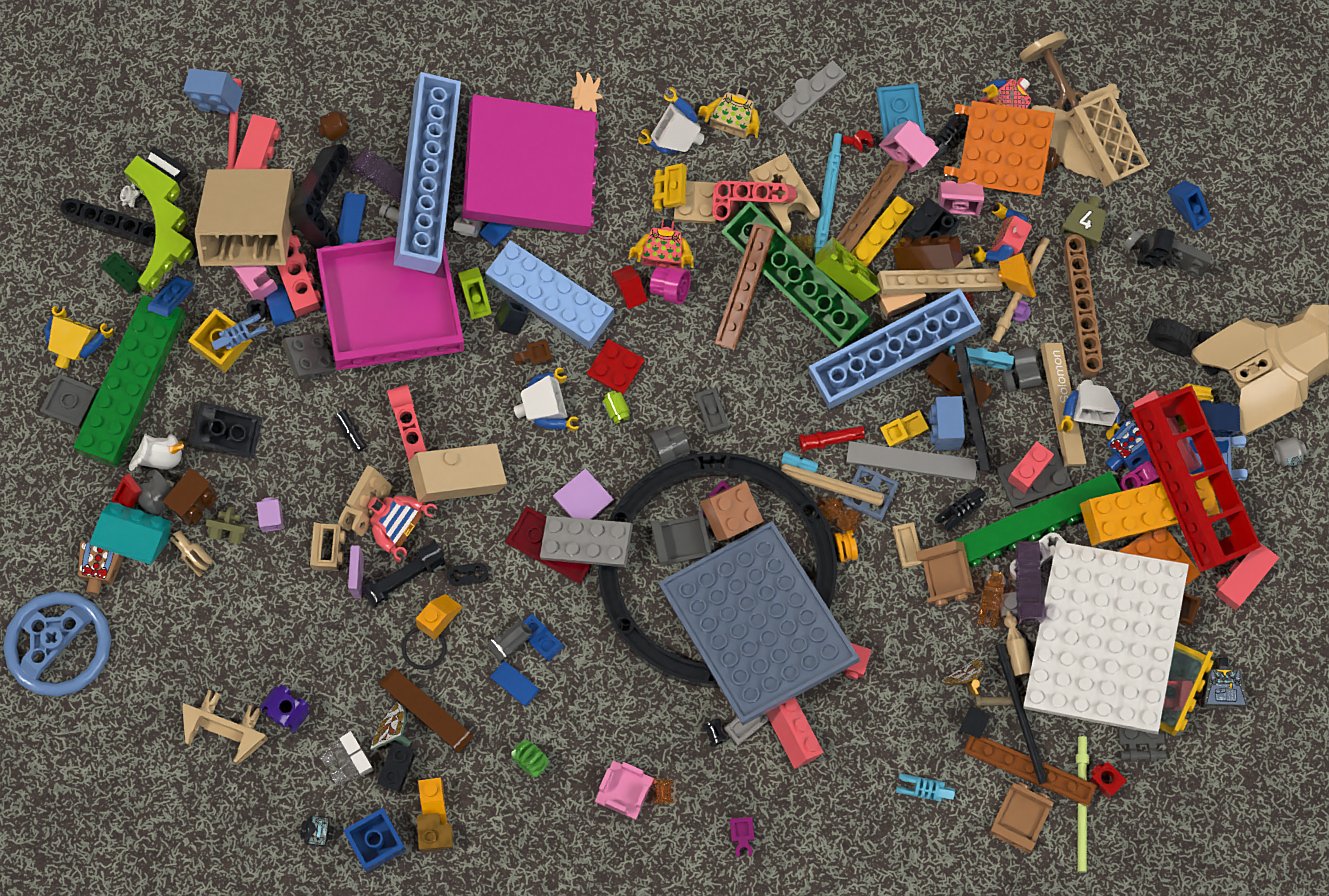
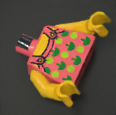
M669 219L662 220L661 229L652 228L650 233L645 234L636 243L635 247L630 248L628 259L636 257L638 258L637 262H640L642 256V265L662 268H684V265L688 264L691 265V268L694 267V258L686 239L681 238V232L673 230L674 221Z

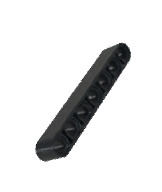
M67 198L61 203V211L65 218L72 223L154 248L156 239L154 223L75 198ZM77 208L75 212L68 213L70 209ZM91 214H96L93 219H88ZM116 220L113 225H107L109 221ZM135 226L134 230L127 232L129 227ZM178 231L177 233L191 241L192 245H194L193 255L190 259L196 258L198 256V249L195 237ZM155 233L154 236L146 238L147 234Z

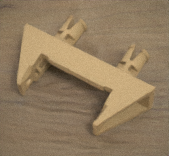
M208 690L201 708H195L183 703L185 743L188 746H191L193 738L201 726L205 730L236 742H241L233 761L238 765L268 740L265 734L254 729L262 712L258 708L253 713L254 708L249 705L242 723L237 724L218 717L213 713L221 697L217 692L212 698L213 692Z

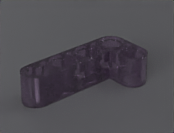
M363 148L348 168L349 172L360 176L361 180L366 178L401 204L404 175L371 150Z
M1016 541L1018 625H1040L1045 619V602L1041 600L1039 541Z

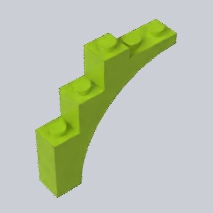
M136 156L124 170L127 179L139 188L148 199L155 218L156 239L153 254L146 270L138 280L141 289L149 294L152 289L159 285L161 277L172 269L174 261L182 265L192 257L194 247L191 241L177 233L183 230L187 221L185 213L171 203V201L174 202L178 198L180 193L177 182L139 156Z

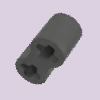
M1033 347L1011 350L1010 356H1014L1013 369L1018 388L1023 389L1041 385V376Z

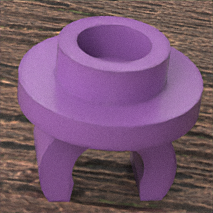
M1019 301L1012 317L1014 321L1024 322L1029 318L1031 310L1027 302Z

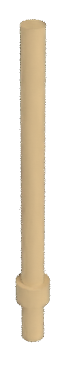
M1045 237L1041 239L1029 263L1032 276L1050 242ZM1014 293L1003 318H1000L996 325L997 330L991 340L992 343L998 345L1004 333L1008 331L1011 325L1010 321L1023 294Z

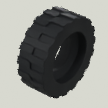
M1156 318L1153 320L1147 334V340L1156 348L1177 356L1190 355L1198 337L1192 328L1169 318Z

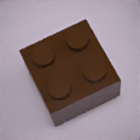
M190 468L162 502L171 514L190 527L192 524L196 525L202 519L203 514L201 513L207 507L210 508L217 500V492L209 481Z

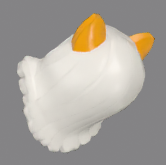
M144 434L139 449L129 464V470H134L138 465L165 470L174 468L181 460V449L184 448L183 441H178L172 434L168 435L167 438H153Z

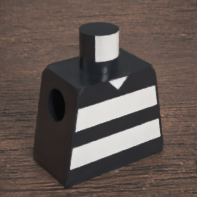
M155 147L151 149L145 160L176 181L177 184L188 176V172L183 165ZM139 190V191H140V195H141L143 198H145L146 200H148V199L144 196V194L141 192V190Z

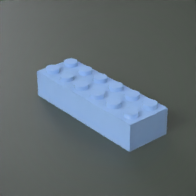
M512 241L508 242L485 272L486 280L589 349L614 317V308Z

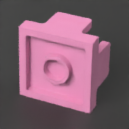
M264 265L231 266L254 300L258 299L264 302L266 296L278 289L274 280L270 279L266 274L267 269Z
M613 761L601 782L595 802L636 820L654 778L645 775L643 770L625 762L620 764Z

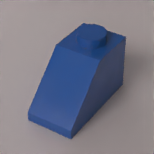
M1184 180L1168 191L1174 207L1195 231L1212 220L1199 186Z

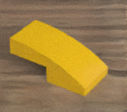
M920 410L901 420L898 418L880 428L889 447L898 445L930 430Z

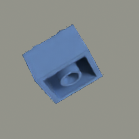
M189 69L183 92L203 112H210L212 110L228 114L229 112L237 113L243 90L227 72Z
M962 396L936 397L934 404H931V411L928 414L929 424H933L932 431H930V444H934V450H960L965 439Z

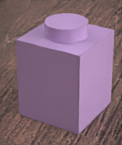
M270 497L262 499V502H257L261 531L268 532L284 529L279 500Z

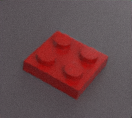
M608 339L588 370L587 376L617 393L621 392L624 396L645 359Z

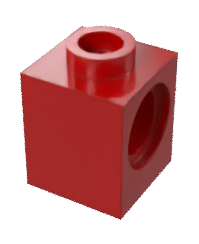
M1108 761L1103 766L1099 763L1090 772L1093 775L1090 781L1097 785V788L1108 799L1127 781ZM1108 774L1112 780L1111 784H1105L1101 780V775Z

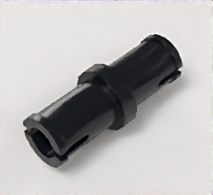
M342 410L338 412L334 418L343 430L344 438L349 440L355 453L367 448V444L358 432V426L353 424L347 411Z

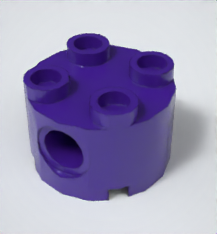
M284 685L274 686L258 708L262 712L266 709L265 715L283 728L291 727L290 732L294 734L309 715L310 711L308 708L310 705L300 697L296 700L290 696L291 691ZM287 703L291 706L292 710L289 713H283L279 709L280 705Z

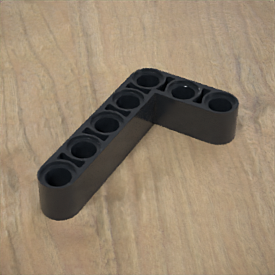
M344 144L325 147L321 150L289 206L290 218L315 251L324 246L333 247L340 245L338 233L321 212L320 208L349 158L348 149Z

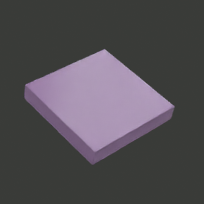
M586 468L553 495V498L571 518L593 519L614 502V499Z
M352 545L350 550L348 588L354 598H362L364 555L360 546Z

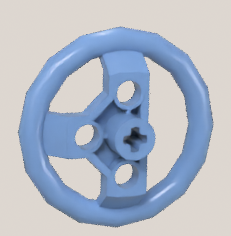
M55 591L36 596L18 609L7 626L3 650L7 668L20 685L38 695L60 697L80 691L98 677L108 661L112 639L108 621L95 603L77 593ZM57 604L73 606L61 617L45 618L38 612L42 608ZM70 619L75 620V627L71 630H66L65 623ZM37 622L44 623V629L41 632H34L33 628ZM92 622L95 625L98 642L95 656L87 669L74 679L61 683L38 680L40 674L87 624ZM23 628L30 634V650L25 654L20 663L17 644L20 631ZM39 652H43L45 654L44 660L40 663H35L34 656Z

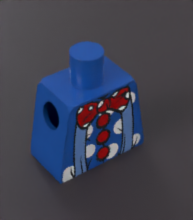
M1128 419L1107 444L1112 456L1105 461V464L1113 472L1122 464L1128 470L1134 471L1140 465L1151 460L1138 426Z

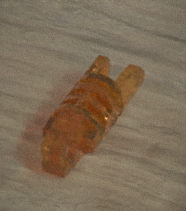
M992 570L989 581H985L977 620L978 625L984 624L987 609L992 610L990 627L996 628L1005 586V584H1002L1003 572Z

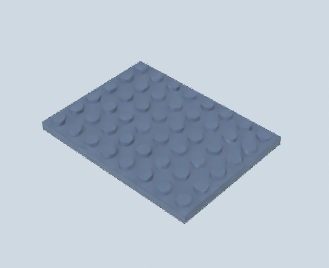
M773 521L658 582L660 589L742 726L860 662L856 651Z

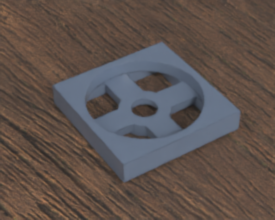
M860 465L851 484L881 493L878 487L881 480H883L889 489V496L884 494V506L877 511L868 509L871 503L862 501L858 505L853 501L852 497L846 495L842 504L882 522L899 482ZM874 476L870 484L863 485L857 482L862 477Z

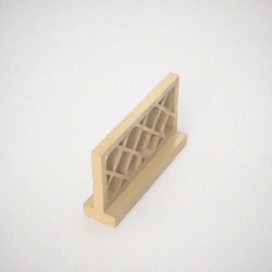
M1112 92L1074 107L1066 114L1104 188L1150 165ZM1107 99L1110 103V111L1101 108L1103 100ZM1084 109L1094 110V118L1087 117ZM1099 113L1109 116L1107 124L1097 121ZM1112 118L1119 120L1121 124L1120 130L1110 126ZM1096 126L1105 129L1103 137L1096 134ZM1109 131L1118 134L1116 143L1107 139ZM1122 136L1129 139V148L1120 145ZM1106 144L1115 147L1113 156L1106 153L1104 149ZM1119 149L1128 153L1126 161L1117 158ZM1131 156H1137L1141 165L1137 166L1130 163ZM1115 162L1124 165L1123 173L1120 175L1117 174L1114 168Z

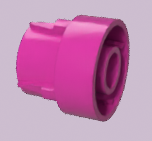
M657 267L651 277L650 292L663 296L666 302L681 305L689 292L691 283L690 271L679 267Z

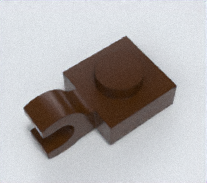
M546 339L526 344L527 351L513 354L516 366L530 361L533 367L552 361V355Z

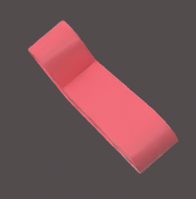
M719 181L713 190L712 213L716 220L730 222L738 214L739 201L792 203L797 197V190L793 185L783 183ZM726 186H728L729 189L727 195H725L724 193ZM745 187H747L748 193L746 196H744L743 194ZM766 187L767 195L764 197L762 192ZM778 191H786V195L777 194ZM725 207L727 208L726 216L723 215V210Z

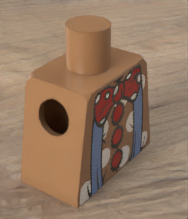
M81 541L78 576L83 581H88L86 593L99 595L101 584L113 585L124 556Z

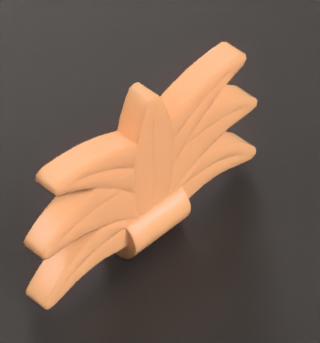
M576 72L577 85L572 87L571 100L574 101V109L580 110L582 107V110L589 111L591 108L593 112L597 113L595 100L602 98V95L596 93L599 88L600 78L598 77L593 84L590 74L587 73L584 83L581 74Z

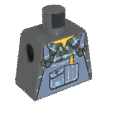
M1216 658V669H1210L1209 673L1206 672L1201 708L1244 709L1248 702L1241 671L1230 670L1229 658Z

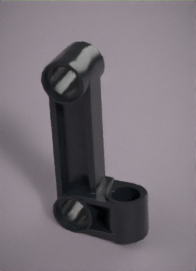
M434 539L417 549L419 558L383 580L373 579L361 588L373 608L378 607L377 604L383 600L386 602L389 599L388 594L424 571L427 570L429 573H433L435 568L445 565L444 554Z

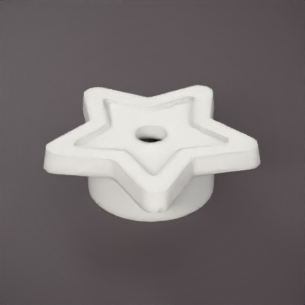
M133 183L131 186H125L120 193V199L123 201L122 206L129 205L133 208L135 199L140 195V191L137 190Z

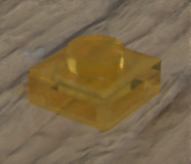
M813 235L792 236V241L808 257H814Z

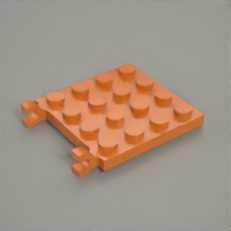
M972 101L971 107L956 104L954 112L957 115L969 116L960 169L945 166L944 175L958 178L959 184L973 182L977 185H983V188L1041 197L1055 113Z

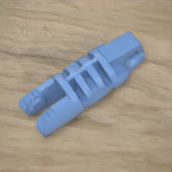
M259 313L239 322L231 328L219 332L221 338L211 342L214 349L217 350L226 346L227 350L241 342L267 331L265 326H261L249 333L246 325L254 323L261 318Z

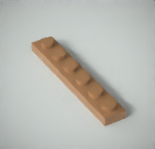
M889 161L836 238L849 252L858 243L864 231L869 227L875 215L880 211L886 199L902 179L908 169L904 162Z

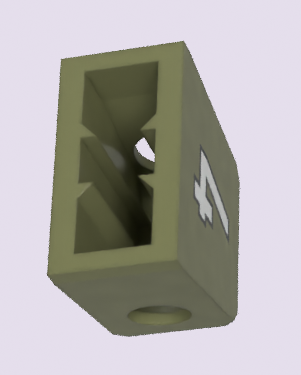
M1090 196L1088 203L1079 201L1064 222L1059 234L1066 237L1074 234L1079 235L1084 239L1086 245L1097 249L1106 217V211L1099 208L1102 200L1096 196Z

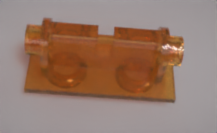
M828 497L824 498L822 501L826 504L821 503L819 506L824 517L833 523L835 518L839 517L840 519L836 526L845 532L852 530L854 534L858 528L855 524L859 525L863 522L859 519L860 515L852 509L845 510L841 507L842 503L834 497L830 499Z

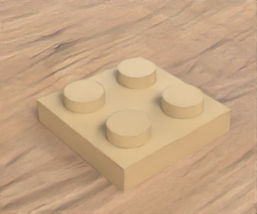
M686 181L685 205L675 207L674 221L716 224V219L712 213L713 190L716 183Z

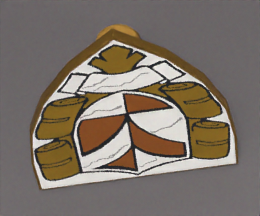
M976 658L941 682L945 685L965 683L972 696L978 695L980 693L978 689L980 682L977 678L984 669V662Z

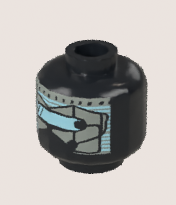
M309 816L306 821H302L300 838L304 839L306 845L324 847L328 840L333 839L334 826H330L328 818Z

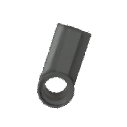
M522 620L518 621L504 634H500L491 640L487 646L498 661L503 663L505 658L510 655L513 656L516 653V649L532 636L531 629Z

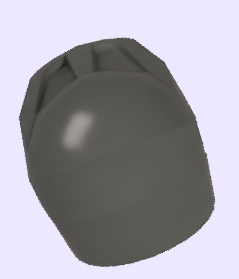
M152 468L148 472V477L152 478V480L148 483H137L142 490L137 501L148 513L159 515L167 509L162 501L172 489L164 477L155 468Z

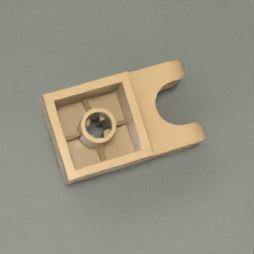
M786 153L749 171V182H778L790 184L796 188L797 197L792 203L762 202L776 226L785 235L791 231V222L788 218V214L791 211H802L810 220L820 217L818 205ZM766 187L762 192L764 197L767 195ZM778 191L777 195H786V191Z

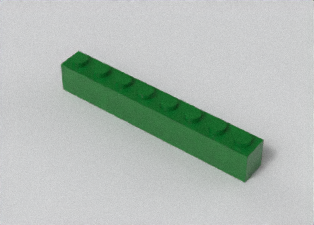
M1110 471L960 537L955 541L964 542L968 564L971 568H975L983 563V559L990 557L993 560L1002 555L1001 551L1008 548L1010 551L1016 550L1026 540L1034 542L1041 538V534L1044 532L1054 533L1061 529L1060 525L1068 523V525H1072L1078 522L1080 516H1083L1080 507L1081 503L1089 499L1122 491Z

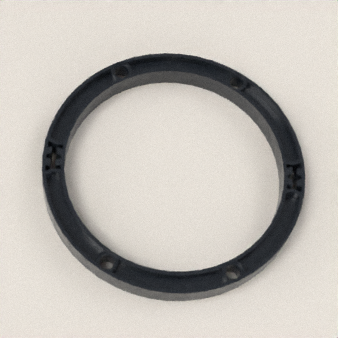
M709 452L689 455L668 462L652 470L634 484L619 501L608 520L615 521L617 517H624L627 523L632 524L639 512L653 498L670 487L687 480L720 476L738 478L759 485L784 501L793 510L807 531L815 555V589L830 611L837 579V559L835 545L827 521L816 502L798 482L785 472L759 459L733 453ZM710 461H714V468L710 467ZM721 461H724V468H721ZM700 462H703V469H700ZM811 509L814 515L807 517L803 514V511ZM598 565L599 587L603 606L611 625L625 646L648 667L668 678L692 686L720 688L714 677L713 681H709L711 673L706 664L683 659L666 651L639 628L629 613L622 597L618 579V567ZM627 622L631 627L627 631H622L619 629V625Z

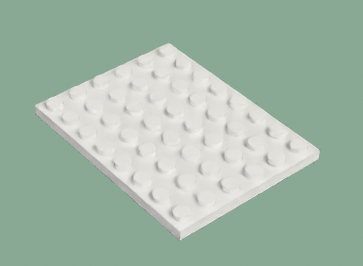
M1057 541L1024 701V709L1158 734L1189 564Z

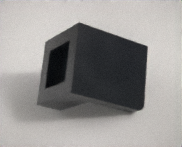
M504 299L494 317V321L499 331L518 335L529 315L523 304Z
M970 706L958 733L962 735L964 732L980 739L991 715Z

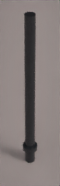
M1001 643L995 646L999 657L997 661L998 664H1001L1038 783L1042 785L1048 781L1010 666V655H1007L1004 644Z

